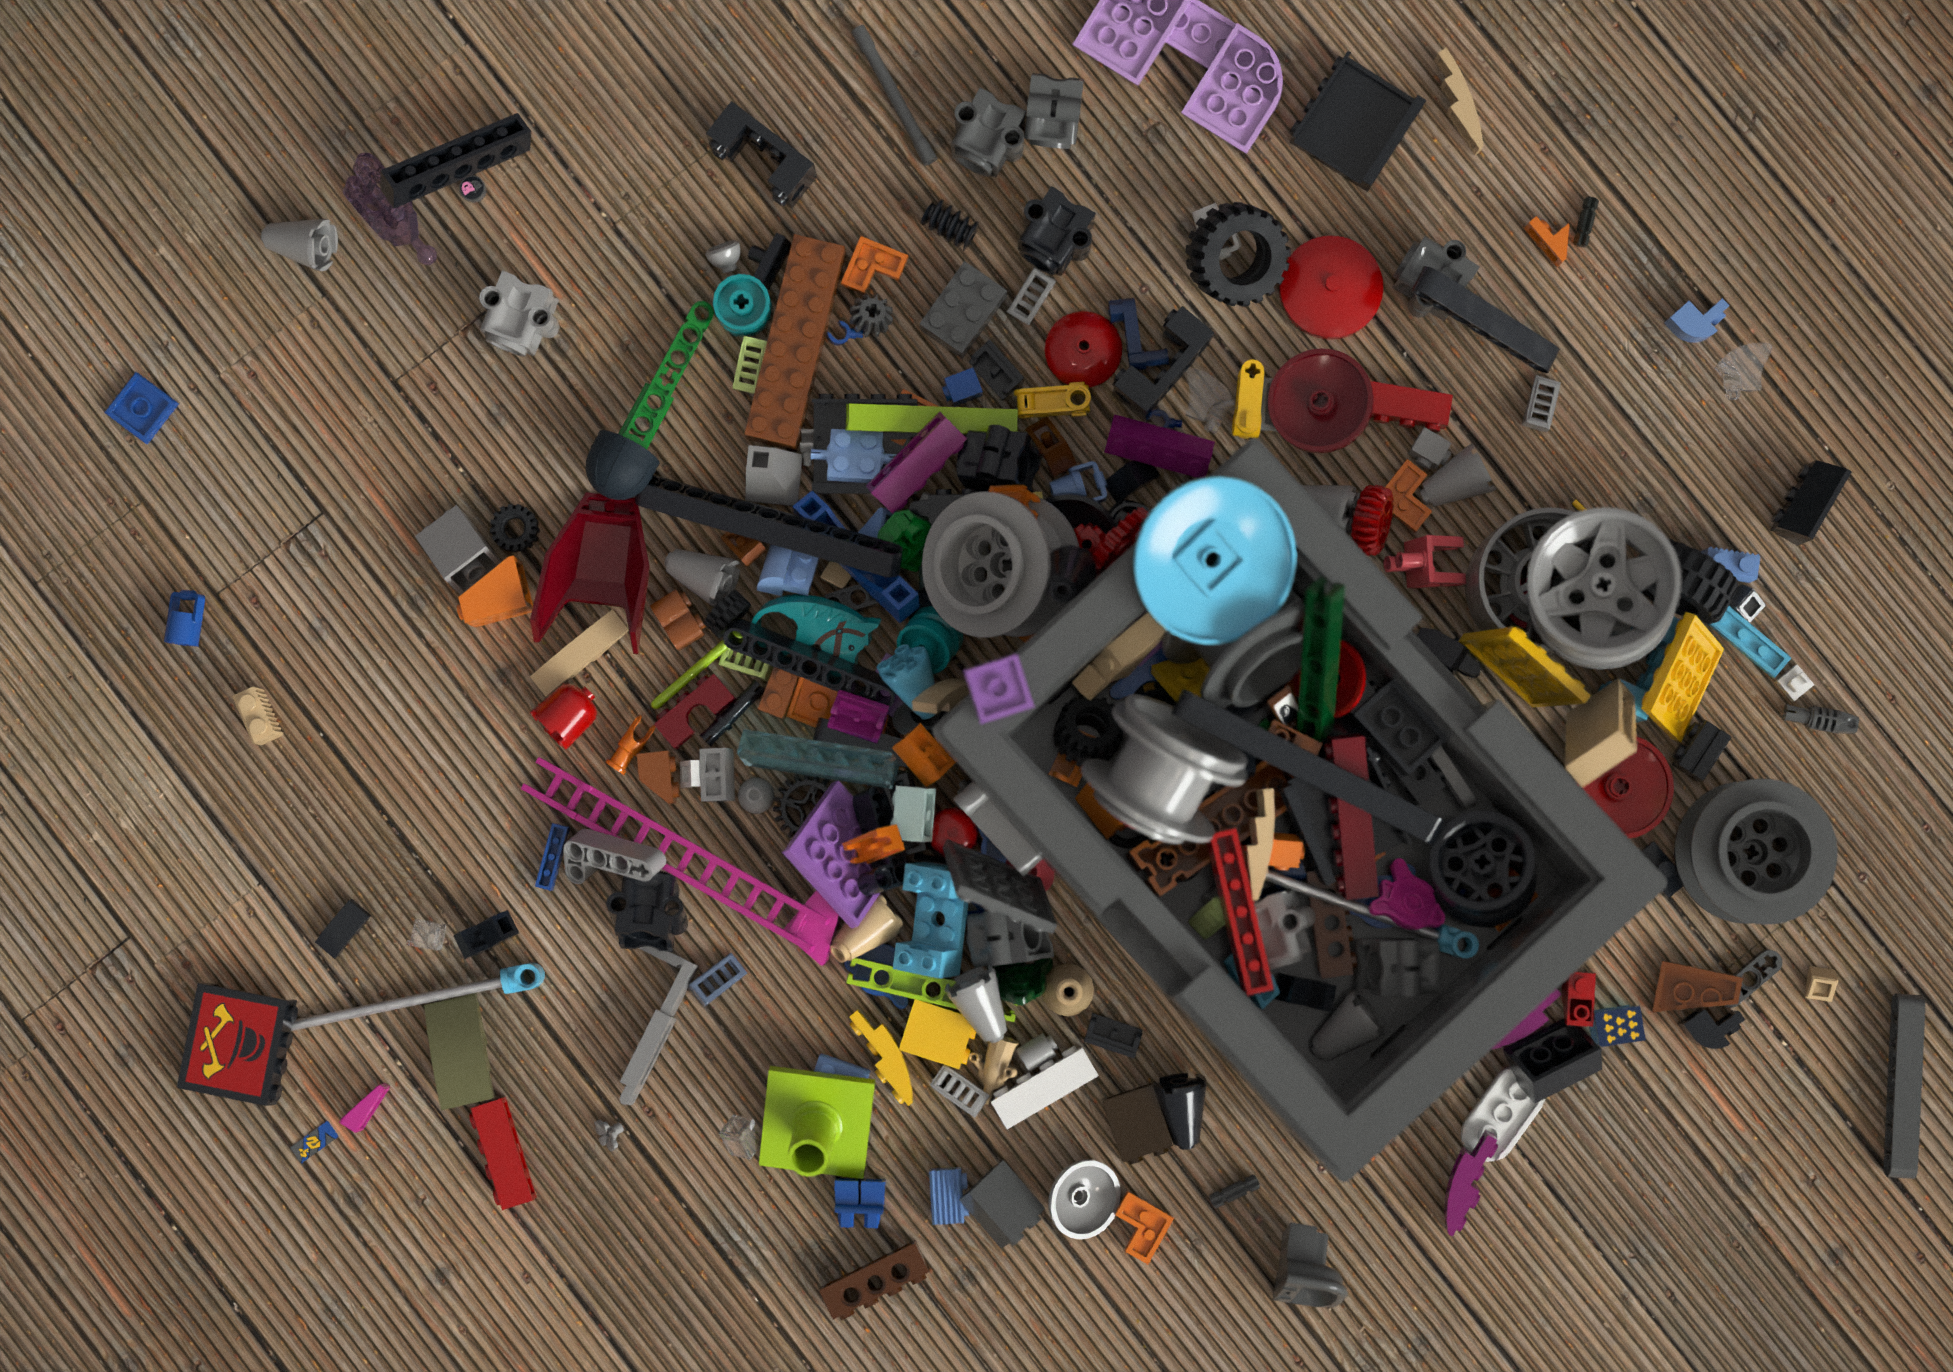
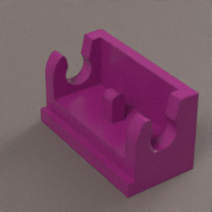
M839 690L830 712L831 716L827 727L878 743L886 724L889 706Z

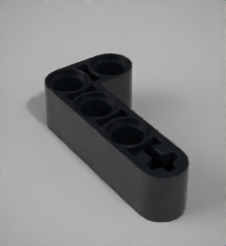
M873 786L854 795L852 804L862 835L875 829L890 826L894 816L887 795L881 787ZM905 850L871 863L873 869L862 873L858 877L857 883L861 893L866 896H872L903 886L905 865L908 863Z

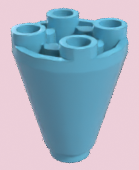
M904 644L895 649L893 656L879 663L877 669L882 680L913 711L912 701L924 690L934 685L935 682L930 658L925 647L910 648L908 644ZM913 711L916 715L920 716L921 719H929L936 715L932 713Z

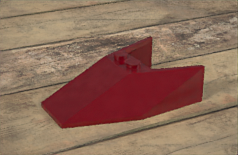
M586 492L545 553L530 617L534 642L539 643L563 606L567 602L573 601L623 608L626 613L633 654L639 653L650 566L639 506L635 504V498L614 500L597 493Z

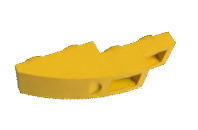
M858 1009L849 1016L852 1020L849 1025L858 1036L863 1033L869 1041L866 1046L875 1056L881 1055L882 1058L875 1063L877 1070L874 1072L884 1084L887 1081L894 1088L891 1093L900 1104L905 1102L909 1106L913 1103L912 1083L905 1058L901 1050H899V1045L884 1023L875 1029Z

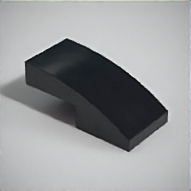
M350 899L323 930L315 943L335 959L340 956L351 939L360 932L371 915L353 899Z

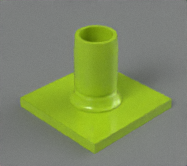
M770 1066L768 1070L759 1166L794 1170L806 1177L827 1174L864 1179L876 1079Z

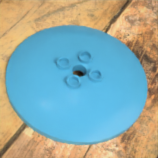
M1227 477L1197 479L1167 494L1147 516L1138 535L1134 552L1135 582L1139 595L1149 613L1161 626L1183 639L1201 644H1223L1236 641L1254 626L1276 614L1290 591L1296 568V546L1289 521L1278 504L1261 489L1244 481ZM1210 552H1216L1218 556L1216 564L1208 567L1205 563L1206 555Z

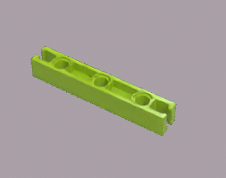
M846 404L845 431L919 433L941 412L962 434H967L969 430L987 432L989 425H1001L1010 431L1017 432L1018 409Z
M858 957L850 962L851 967H854L857 963L870 967L871 971L869 980L853 979V974L849 973L846 979L847 984L957 1009L944 990L948 983L952 987L956 983L955 980L895 970L892 965ZM885 970L888 972L889 979L885 984H877L874 981V975L877 971ZM930 982H936L940 986V991L936 996L926 994V986ZM1010 1010L1009 1015L1004 1013L1005 1020L1015 1022V1011Z

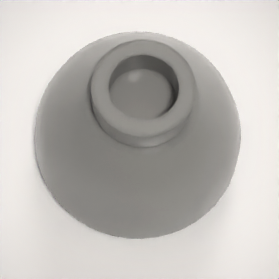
M732 240L718 244L708 249L705 255L709 262L715 267L722 269L723 273L737 269L736 263L741 253L740 243Z
M758 777L750 778L740 786L738 800L745 811L752 814H760L767 811L773 804L774 790L765 779Z

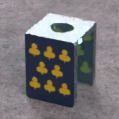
M1630 1004L1594 1010V1025L1589 1027L1591 1038L1600 1047L1646 1040L1639 1005Z

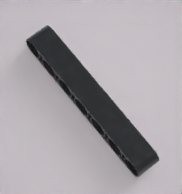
M1423 266L1412 289L1415 295L1533 369L1549 373L1560 350L1559 347L1438 270Z
M743 619L734 620L723 636L724 644L731 650L834 691L842 690L888 705L889 707L892 706L897 695L882 680L880 673ZM733 631L741 633L743 638H737ZM757 641H763L768 648L759 646ZM782 651H788L792 657L784 656ZM806 661H813L817 667L809 666ZM831 670L838 671L841 677L834 676ZM855 680L863 681L866 686L861 687L857 685ZM879 690H886L891 696H884Z

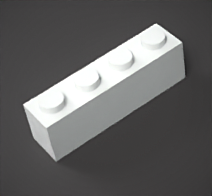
M1074 1045L1061 1053L1063 1058L1056 1062L1050 1059L1039 1066L1041 1071L1031 1076L1030 1072L1016 1079L1017 1085L1010 1089L1004 1086L993 1093L995 1098L991 1099V1103L1006 1129L1011 1128L1099 1076L1082 1047L1077 1049Z

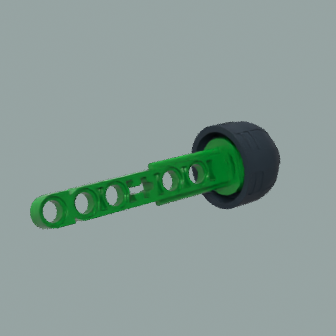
M698 301L690 308L684 319L686 323L679 328L650 384L645 383L619 433L607 430H600L598 432V436L595 438L587 455L585 468L590 484L601 495L614 500L632 498L647 486L656 472L660 462L647 449L674 400L671 395L700 343L703 333L713 318L714 311L708 302ZM695 308H705L708 312L707 319H697L694 314ZM685 329H692L696 333V340L694 342L684 340L683 331ZM673 351L683 353L685 360L682 364L672 362L671 353ZM670 367L674 370L669 377L672 384L668 383L664 386L661 384L662 379L659 376H664ZM648 396H657L661 401L660 407L657 409L650 408L647 404ZM639 417L645 418L649 423L648 430L639 431L635 426V420Z

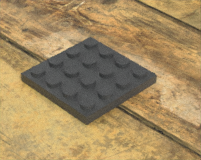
M947 839L943 846V851L954 890L959 899L968 903L971 901L978 903L985 910L992 913L997 911L1005 914L1013 922L1018 923L1022 921L1029 924L1035 931H1046L1053 934L1057 927V922L1040 877L1030 873L1023 877L1015 867Z

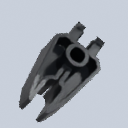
M1420 629L1417 637L1454 676L1457 672L1465 677L1468 676L1471 680L1480 676L1482 666L1475 659L1468 656L1469 649L1458 642L1459 638L1455 637L1452 639L1435 629Z

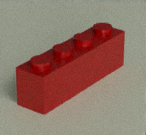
M1370 381L1374 394V406L1371 416L1374 422L1388 424L1389 421L1399 422V426L1414 428L1415 425L1425 426V428L1432 432H1440V429L1444 430L1448 426L1452 394Z
M506 1096L472 1107V1113L469 1114L473 1129L477 1128L480 1139H477V1145L480 1153L485 1154L488 1163L485 1165V1171L488 1179L493 1180L495 1186L493 1197L496 1205H500L501 1209L505 1210L536 1199L535 1189Z

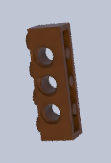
M1314 870L1305 871L1307 884L1323 890L1330 888L1335 894L1342 896L1341 893L1337 892L1336 882L1326 886L1319 882ZM1308 896L1309 907L1314 910L1316 917L1312 930L1319 977L1324 979L1353 975V968H1357L1355 952H1350L1349 942L1353 941L1351 925H1346L1345 915H1349V910L1331 903L1326 904L1322 900ZM1329 915H1335L1338 918V926L1333 930H1328L1324 924L1326 917ZM1337 941L1342 945V952L1338 956H1331L1328 952V947L1332 942Z
M914 1240L821 1286L819 1292L832 1319L839 1317L840 1320H844L855 1314L854 1309L862 1305L864 1308H868L878 1303V1297L886 1293L889 1297L903 1290L902 1285L910 1281L912 1285L927 1278L925 1274L929 1272L930 1268L917 1241ZM898 1263L903 1264L907 1268V1273L901 1277L896 1276L892 1271V1267ZM873 1275H877L882 1278L883 1285L880 1288H873L869 1285L868 1279ZM849 1287L856 1288L859 1292V1297L855 1300H849L846 1298L844 1291Z

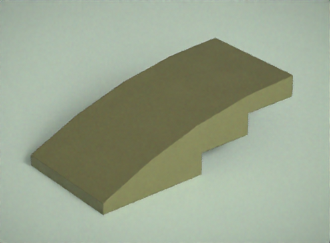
M474 993L424 1005L430 1055L441 1110L495 1098L489 1073L491 1068L486 1050L487 1040L477 994Z

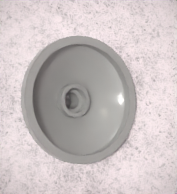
M1091 1159L1080 1160L1067 1166L1055 1179L1049 1194V1214L1055 1227L1063 1234L1075 1239L1091 1238L1105 1230L1114 1219V1213L1120 1204V1185L1115 1173L1107 1165Z

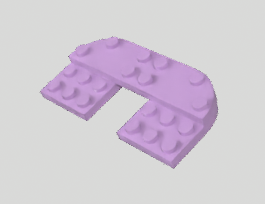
M1099 0L1072 45L1136 86H1139L1165 43L1208 69L1181 114L1247 155L1270 116L1277 108L1282 94V70L1278 57L1270 45L1253 32L1238 23H1234L1199 0Z

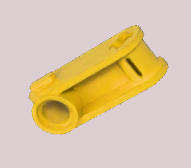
M1258 360L1246 361L1242 365L1237 377L1232 436H1238L1243 439H1258L1261 429L1264 367ZM1248 370H1252V374L1255 375L1254 378H1250L1249 373H1247Z
M1074 382L1064 386L1014 390V396L1017 397L1018 418L1063 415L1082 417L1087 416V413L1090 412L1091 395L1089 386L1085 385L1084 382ZM1074 394H1081L1084 396L1085 401L1081 405H1074L1070 399ZM1025 399H1027V408H1025Z

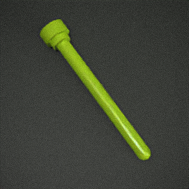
M733 631L737 638H743L741 633ZM720 641L651 702V707L653 709L662 707L728 649L724 641Z

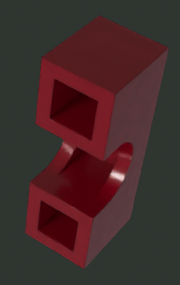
M706 674L696 683L698 687L693 692L689 693L686 691L676 700L678 704L671 710L666 708L656 716L658 721L654 726L674 749L680 748L696 734V731L689 723V714L695 707L707 706L714 715H717L736 699L717 675L709 676Z

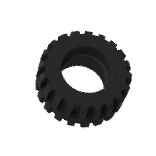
M1234 202L1232 205L1229 203L1220 204L1219 210L1212 208L1206 212L1208 216L1206 219L1200 217L1195 223L1198 226L1195 232L1191 230L1188 238L1192 239L1191 245H1186L1185 251L1186 254L1190 255V259L1186 260L1187 268L1192 271L1190 277L1193 282L1198 284V288L1219 302L1230 306L1237 304L1241 307L1249 306L1250 301L1256 304L1263 301L1264 294L1268 296L1275 292L1273 287L1276 283L1281 285L1284 280L1281 275L1284 270L1288 271L1290 264L1286 262V257L1291 256V248L1285 246L1289 238L1287 233L1281 231L1283 229L1282 224L1274 219L1270 213L1242 202ZM1240 231H1249L1256 242L1254 261L1241 275L1232 278L1223 275L1219 264L1221 249L1227 239L1233 234Z
M1668 538L1676 553L1681 572V589L1675 613L1682 616L1685 615V612L1694 614L1702 623L1706 622L1707 624L1720 621L1738 590L1737 578L1723 564L1715 561L1709 555H1705L1699 550L1687 546V544ZM1652 584L1641 593L1655 601L1656 584Z

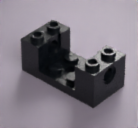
M732 101L706 132L709 140L708 145L712 148L711 152L722 161L726 158L732 163L750 139V143L760 152L766 150L772 155L770 157L771 160L778 165V168L770 176L768 183L771 186L772 199L782 207L787 205L792 209L817 178L813 162Z
M1183 306L1178 311L1173 309L1165 318V323L1162 326L1165 329L1162 336L1179 350L1171 360L1172 362L1169 365L1171 368L1168 371L1163 369L1155 378L1154 384L1132 365L1127 371L1122 368L1113 379L1112 385L1114 388L1112 395L1143 421L1208 347L1213 338L1214 332Z

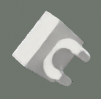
M1794 665L1775 681L1791 702L1797 700L1814 686L1813 682L1798 665Z
M700 760L680 762L681 788L701 786Z

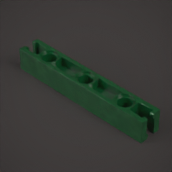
M1321 576L1307 588L1297 717V731L1306 735L1313 727H1316V735L1313 734L1312 739L1319 743L1333 731L1345 593V585L1335 582L1333 588L1325 594V584H1327L1328 579Z

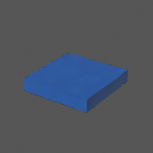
M135 372L104 413L148 445L179 403L141 374Z

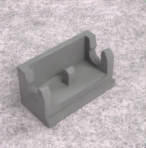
M699 749L701 802L735 801L733 749Z

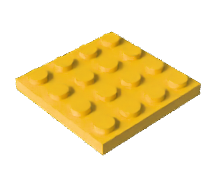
M1685 612L1683 619H1680L1676 625V634L1672 643H1669L1665 649V658L1661 667H1658L1654 672V682L1650 690L1644 694L1641 708L1672 740L1680 743L1724 651L1721 644L1699 618L1688 612Z
M1518 627L1464 633L1459 639V643L1466 646L1470 653L1532 708L1585 704L1591 696L1579 680L1571 678L1560 663L1552 661L1546 655V651L1541 646L1533 644L1526 638L1527 634Z

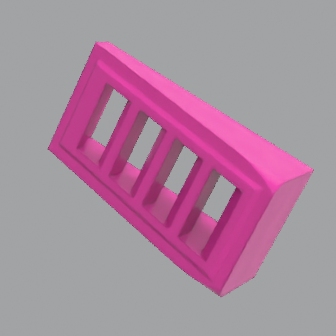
M384 1083L375 1087L344 1115L339 1123L354 1133L363 1131L390 1089V1085Z

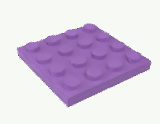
M838 780L831 783L782 853L852 929L859 926L879 894L866 896L861 893L857 883L858 877L862 873L872 870V864H867V862L852 864L850 860L858 857L857 851L855 849L850 851L844 850L842 843L861 836L862 833L852 804L853 796Z

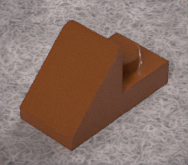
M726 532L720 537L747 567L766 551V548L759 540L731 532Z

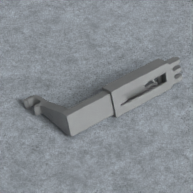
M648 946L640 947L639 949L680 968V971L661 1009L655 1010L620 1080L621 1083L626 1085L619 1099L623 1105H633L677 1020L674 1015L699 967L672 952L658 951Z

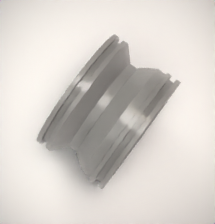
M1617 508L1587 509L1559 521L1538 543L1528 569V609L1537 634L1546 646L1562 659L1575 665L1592 669L1622 667L1641 659L1651 652L1666 635L1671 625L1681 589L1679 562L1666 536L1645 518ZM1595 540L1590 555L1576 547L1584 542ZM1626 545L1638 551L1642 557L1626 560ZM1604 557H1609L1614 560L1615 565L1612 568L1606 569L1600 565L1599 561ZM1556 568L1566 582L1550 590L1551 577ZM1655 583L1656 595L1652 606L1641 592ZM1574 593L1581 594L1584 597L1583 603L1580 605L1572 604L1569 601L1570 595ZM1626 600L1631 603L1632 609L1628 612H1621L1617 608V603ZM1580 615L1581 633L1566 624L1560 616ZM1616 621L1634 627V629L1624 634L1609 637Z

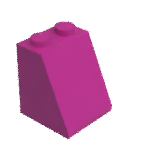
M816 890L804 905L830 919L828 925H824L807 915L805 918L807 920L802 932H797L796 936L815 946L812 953L803 948L801 949L823 966L829 961L831 954L830 946L836 936L841 917ZM800 911L785 926L784 929L789 932Z

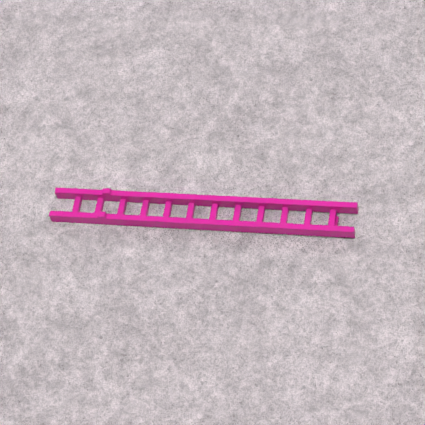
M538 757L535 763L556 774L545 794L527 784H523L521 790L594 831L621 838L618 836V833L628 815L643 823L633 842L642 844L649 829L653 828L665 835L658 848L664 855L672 840L687 847L677 868L666 863L662 868L663 870L808 952L812 953L815 946L797 937L796 934L798 931L802 932L807 923V920H805L807 915L824 925H828L830 919L543 758ZM563 778L578 786L567 807L552 799ZM585 791L599 798L589 819L574 811ZM606 803L621 810L611 831L596 823ZM695 852L710 860L699 881L684 873ZM717 865L732 873L722 893L706 885ZM739 877L754 885L744 906L728 898ZM761 890L777 898L766 919L751 911ZM784 902L800 911L789 932L773 923Z

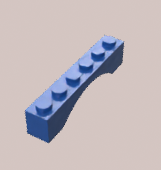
M814 491L809 492L793 505L794 515L846 529L831 508ZM840 564L899 623L919 608L918 593L901 576L884 577Z

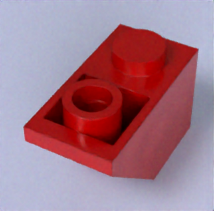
M1574 972L1562 983L1561 998L1566 1025L1593 1027L1596 973Z

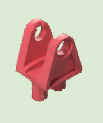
M1426 535L1404 542L1405 553L1399 552L1396 556H1385L1383 561L1385 572H1406L1407 589L1466 585V573L1436 572L1435 567H1433L1434 551L1464 548V537Z

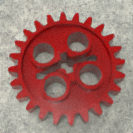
M1143 507L1133 510L1131 515L1128 514L1124 521L1121 520L1119 525L1109 531L1102 540L1099 550L1093 554L1097 567L1096 579L1137 542L1141 527L1150 514Z

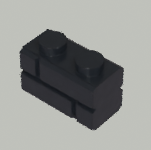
M1707 720L1699 721V723L1694 722L1686 733L1689 736L1688 740L1684 745L1680 744L1672 755L1675 760L1671 765L1697 782L1705 780L1732 738Z

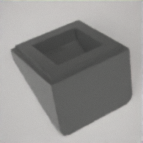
M1742 584L1738 587L1729 606L1751 623L1766 604L1753 588Z

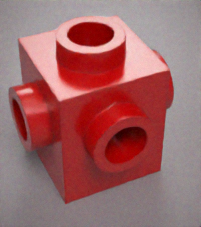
M1090 522L1086 526L1081 523L1073 529L1079 547L1086 549L1082 546V542L1086 539L1092 542V547L1088 549L1092 555L1099 550V545L1106 536L1098 525L1094 527Z

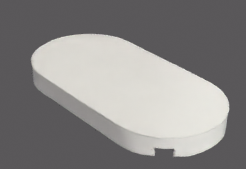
M1511 1067L1503 1069L1495 1077L1463 1122L1461 1128L1463 1146L1473 1151L1486 1129L1495 1134L1497 1138L1496 1143L1498 1144L1495 1154L1492 1158L1487 1157L1486 1162L1504 1158L1509 1154L1544 1105L1545 1099L1534 1103L1519 1086Z

